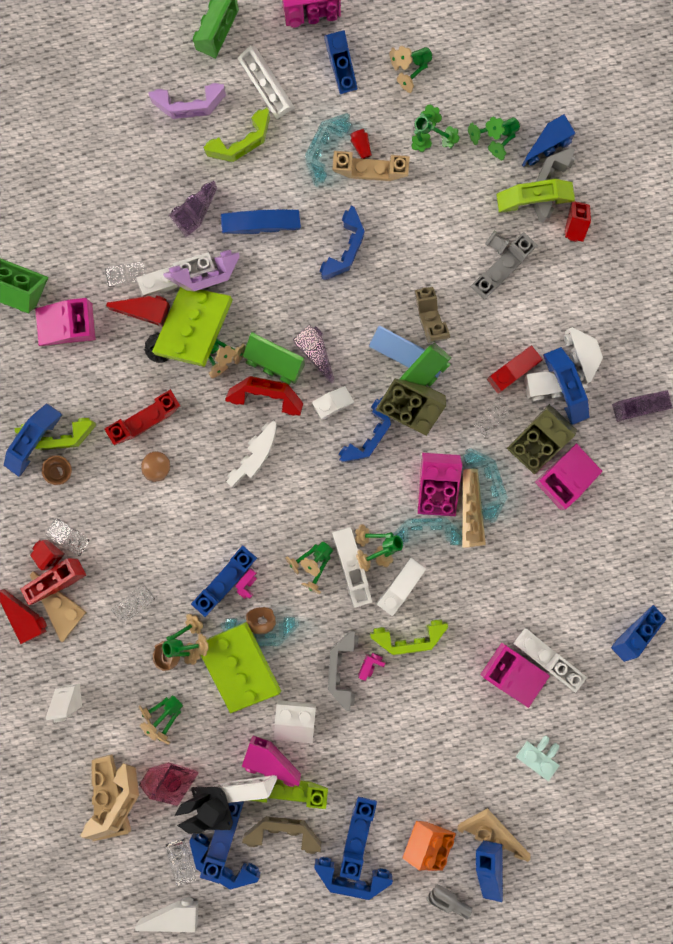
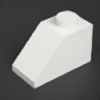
M344 386L312 402V405L321 421L353 404L354 401Z

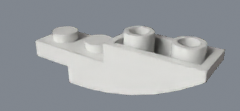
M209 252L175 262L171 266L180 265L181 268H188L190 278L199 275L204 277L208 275V272L215 270ZM170 267L136 277L143 297L158 292L162 294L180 287L164 277L163 273L169 272Z
M274 420L271 423L268 421L261 429L263 432L258 437L255 435L248 442L250 446L247 449L253 454L251 456L246 455L240 462L242 465L239 469H233L227 477L229 479L226 482L234 488L246 474L253 479L265 463L276 436L277 423Z
M351 527L332 532L353 607L356 608L372 603L365 571L360 568L356 557L358 548Z
M526 628L513 643L575 693L587 679L584 674Z

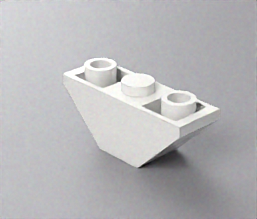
M573 327L565 331L564 342L566 346L574 344V348L571 349L570 359L577 367H582L577 373L582 384L586 385L592 381L603 356L597 339Z

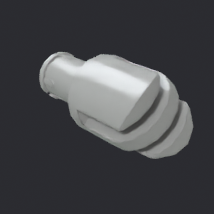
M439 884L427 896V901L446 913L453 911L466 920L471 916L472 907L459 901L455 893Z

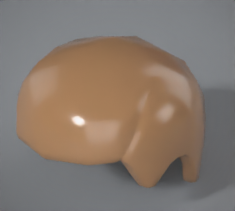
M159 451L150 452L142 460V474L149 481H162L170 471V460Z
M58 455L50 456L43 462L42 476L48 483L61 485L70 479L72 468L66 458ZM57 467H60L63 470L62 476L60 475Z
M258 607L246 614V621L254 634H267L276 625V617L270 608ZM264 616L267 622L259 624L258 618Z
M161 641V643L155 645L153 662L156 668L162 671L171 670L177 666L180 656L165 658L162 650V645L165 641Z

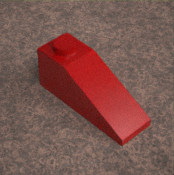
M157 295L155 298L147 296L107 302L106 307L111 311L163 327L170 309L169 303L166 302L167 299Z
M531 345L490 375L487 381L499 394L543 361V359Z
M67 558L20 588L29 606L71 586L85 577L86 573L78 559Z
M5 589L0 590V603L20 644L26 643L47 632L45 629L47 624L43 617H40L39 614Z

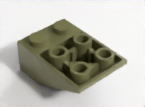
M394 378L378 404L376 411L427 436L446 407V395L424 385Z
M549 404L507 449L535 475L576 435L577 429Z

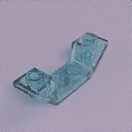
M348 113L322 121L305 154V161L313 184L316 187L319 186V182L324 183L327 177L325 164L318 161L322 153L320 148L323 143H327L330 133L340 138L343 137V132L348 134L352 125L350 114Z
M469 448L465 450L466 454L463 455L466 465L474 468L486 464L484 472L486 478L491 479L493 486H490L493 497H497L496 501L483 505L485 508L482 509L483 517L489 523L496 522L508 498L496 461Z
M447 518L406 519L393 533V536L398 535L402 539L404 546V542H408V527H411V530H423V526H430V530H442V526H445V541H450V545H462V532Z
M284 617V621L279 622V636H276V633H267L261 637H257V634L254 633L253 635L259 646H280L299 626V620L295 621V617ZM226 618V622L221 623V628L226 631L242 624V621L237 622V618Z

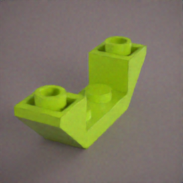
M266 107L263 110L256 111L251 119L257 131L250 132L240 142H234L230 145L229 149L225 147L219 137L209 140L203 147L207 157L234 162L265 143L270 121L269 109Z
M560 179L517 184L496 194L499 213L516 211L520 205L555 200V205L575 202L573 182Z
M79 418L78 422H72L73 438L72 435H61L60 439L54 440L53 437H42L35 449L51 450L79 447L96 427V422L90 420V418ZM21 424V427L14 428L17 434L20 432L24 424Z
M442 619L432 620L431 624L427 625L429 640H425V637L415 638L414 642L406 643V640L395 641V645H391L390 632L385 630V627L374 628V632H370V637L392 655L427 651L433 649L448 629V624L442 622Z
M277 779L268 798L306 802V807L326 809L328 788L300 780L299 786L294 785V787L285 785L282 780ZM268 798L248 801L267 803Z

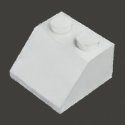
M278 700L274 740L313 743L316 704Z

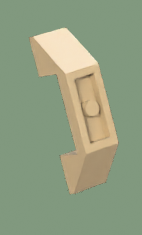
M334 151L332 171L353 179L393 181L408 176L410 156L391 155L390 161L353 158V152Z
M123 763L117 770L113 782L122 787L123 791L118 795L116 803L106 815L105 821L90 818L85 824L80 837L94 840L119 831L139 797L135 767Z

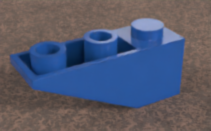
M345 30L324 35L339 93L343 94L357 90Z
M565 114L546 125L522 164L523 167L527 162L529 166L539 162L540 159L537 155L542 152L546 157H549L556 152L555 149L558 147L565 148L572 143L576 133Z
M652 605L615 641L611 649L624 662L638 658L663 625L666 618Z
M483 840L476 850V872L482 896L484 899L502 903V844Z

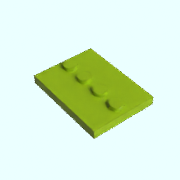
M180 287L152 352L157 356L205 367L233 301L231 296L201 289L187 291Z
M247 622L206 639L209 648L207 655H201L230 714L281 693V689Z

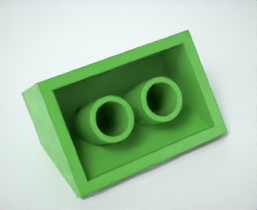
M210 0L207 14L202 16L201 26L193 36L194 46L197 51L216 59L239 11L237 0Z
M0 258V303L29 314L37 306L48 277Z
M251 332L243 354L244 359L247 360L246 364L253 368L259 366L263 368L262 372L272 377L275 374L281 377L280 381L288 383V385L290 383L296 384L305 366L304 358Z
M434 342L400 379L430 387L438 379L435 375L439 371L443 373L451 365L448 362L451 357Z

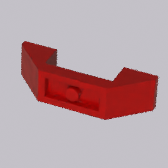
M249 376L231 387L225 398L226 402H231L235 405H244L248 393L269 396L273 399H283L282 413L292 416H300L304 404L288 383Z
M170 389L154 399L155 403L128 419H120L104 428L113 445L131 440L170 417L181 406L172 390Z

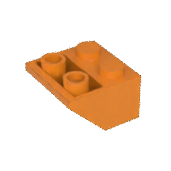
M416 821L402 859L418 870L443 871L447 864L450 849L454 845L456 833L426 821Z

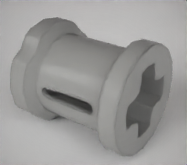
M494 230L485 245H490L501 255L510 240H505Z

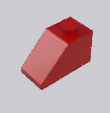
M576 201L571 202L565 227V238L573 242H584L591 223L589 204Z
M39 540L33 546L32 550L34 551L30 554L40 570L53 568L65 555L49 540Z

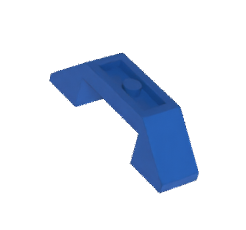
M352 205L349 211L345 210L342 217L344 228L355 232V234L352 233L348 242L350 244L349 250H345L342 255L341 261L343 263L330 257L327 262L322 263L320 272L322 273L321 277L323 280L350 270L364 238V228L355 207Z
M562 347L543 354L549 372L554 371L567 403L564 409L570 423L573 425L590 418L588 398L572 360Z
M382 398L374 401L371 406L373 409L371 414L383 421V424H377L373 430L375 435L372 440L368 438L362 446L363 452L352 444H349L348 447L344 446L338 454L341 456L339 461L342 463L369 458L390 428V417L376 411Z
M48 403L34 413L26 421L7 449L3 466L20 477L31 462L27 459L45 432L53 430L63 414Z
M242 545L230 559V562L208 587L197 596L191 605L206 617L248 571L257 557Z
M357 797L344 847L340 877L357 881L360 879L364 862L363 854L371 821L373 822L376 800Z
M244 801L228 803L233 820L231 830H215L200 878L219 884Z
M193 833L189 843L195 867L201 872L206 859L203 856L210 842L204 834ZM243 863L236 876L233 875L234 872L230 868L224 867L219 883L231 890L257 883L261 872L252 863H249L248 866L246 863Z
M320 857V860L315 858L314 869L331 893L370 900L392 885L393 882L392 874L383 868L372 871L370 886L361 880H356L354 883L340 876H337L335 879L333 878L335 862H331V859L327 857Z

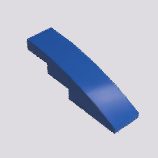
M254 210L223 213L220 215L222 234H259L260 232H279L280 230H299L301 228L299 210Z

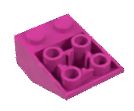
M282 0L286 26L296 28L304 23L303 5L306 6L308 23L312 25L319 22V17L326 16L327 21H335L338 16L341 17V0Z
M87 298L70 299L35 308L39 346L96 340L93 304Z
M576 443L544 472L535 483L560 510H566L603 471Z
M422 452L418 514L456 517L462 471L460 455Z
M502 642L480 674L491 684L528 708L550 677V675Z
M253 735L242 767L247 772L253 774L258 772L264 774V776L275 775L277 779L282 780L287 786H299L301 773L271 741Z

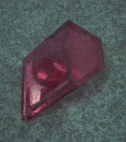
M168 762L149 768L139 786L149 799L178 806L199 772Z

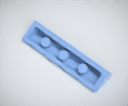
M380 325L369 344L370 348L408 368L425 351V349ZM439 371V372L435 375L437 378H438L439 374L441 373V371Z

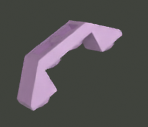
M212 83L205 86L206 101L198 99L193 102L184 103L179 101L171 104L168 91L163 89L149 92L151 102L170 118L178 119L210 115L226 96L224 84Z
M231 250L220 252L221 256L215 257L218 270L208 272L206 277L199 275L190 278L188 268H181L180 265L170 267L169 272L163 273L166 279L187 291L200 290L228 281L240 255L239 253H232Z

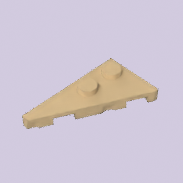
M32 571L30 574L32 580L40 576L35 571ZM58 591L41 601L59 640L64 642L86 614V611L62 592Z
M488 808L458 825L457 830L463 833L465 830L475 835L476 840L502 844V851L504 849L514 853V857L527 862L530 861V853Z

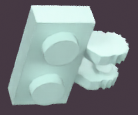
M544 736L537 747L527 741L516 755V758L549 781L560 766L551 759L555 756L560 746L554 743L548 753L544 754L542 750L549 743V738Z

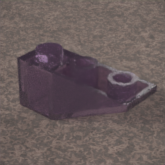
M214 180L204 184L198 193L190 195L184 204L176 206L171 211L169 216L172 222L185 238L201 226L217 190Z
M668 390L637 396L612 404L617 422L673 408Z

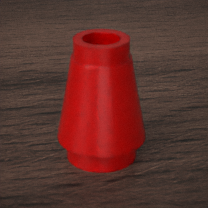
M364 129L351 133L350 141L361 159L372 156L368 133H365Z

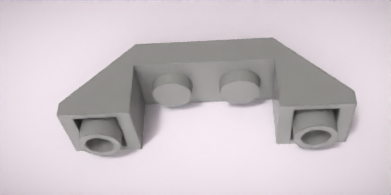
M570 148L547 157L537 181L550 179L554 169L565 172L567 167L571 168L576 158L573 156L575 149ZM553 201L532 204L540 222L543 223L546 218L549 219L554 210L551 207Z
M523 232L510 245L509 249L470 287L479 296L486 299L527 258L537 244Z
M350 630L330 648L328 691L346 711H350V706H354L355 694H351V688H336V685H340L341 673H337V665H341L342 654H339L338 651L354 652V647H358V635H355V630Z

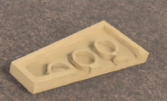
M464 469L462 475V548L486 545L478 469Z
M113 754L91 760L94 794L92 796V805H94V815L92 818L105 821L106 815L116 803L118 795L122 792L121 787L113 782L117 772ZM128 816L118 832L94 839L92 842L130 833L131 827Z

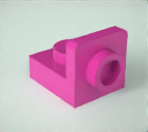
M252 568L247 571L235 586L238 589L236 592L244 599L246 597L251 599L253 596L245 588L246 586L251 587L257 579L255 577L257 572Z
M376 653L366 654L358 673V678L366 681L367 677H371L375 668L373 663L384 667L386 663L382 660L383 657Z

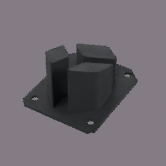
M219 786L192 787L193 798L182 803L175 813V816L197 810V815L177 825L188 834L204 832L206 830H231L233 824L226 794Z

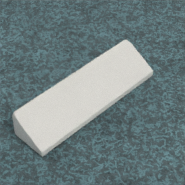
M250 45L238 57V60L275 118L278 119L295 107L258 49Z
M271 775L219 782L212 787L219 786L226 794L228 803L265 799L270 796L277 776Z

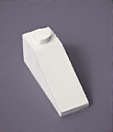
M410 558L376 604L393 616L426 568L413 558Z
M183 898L182 901L168 905L139 919L135 931L195 933L198 925V901H193V898Z

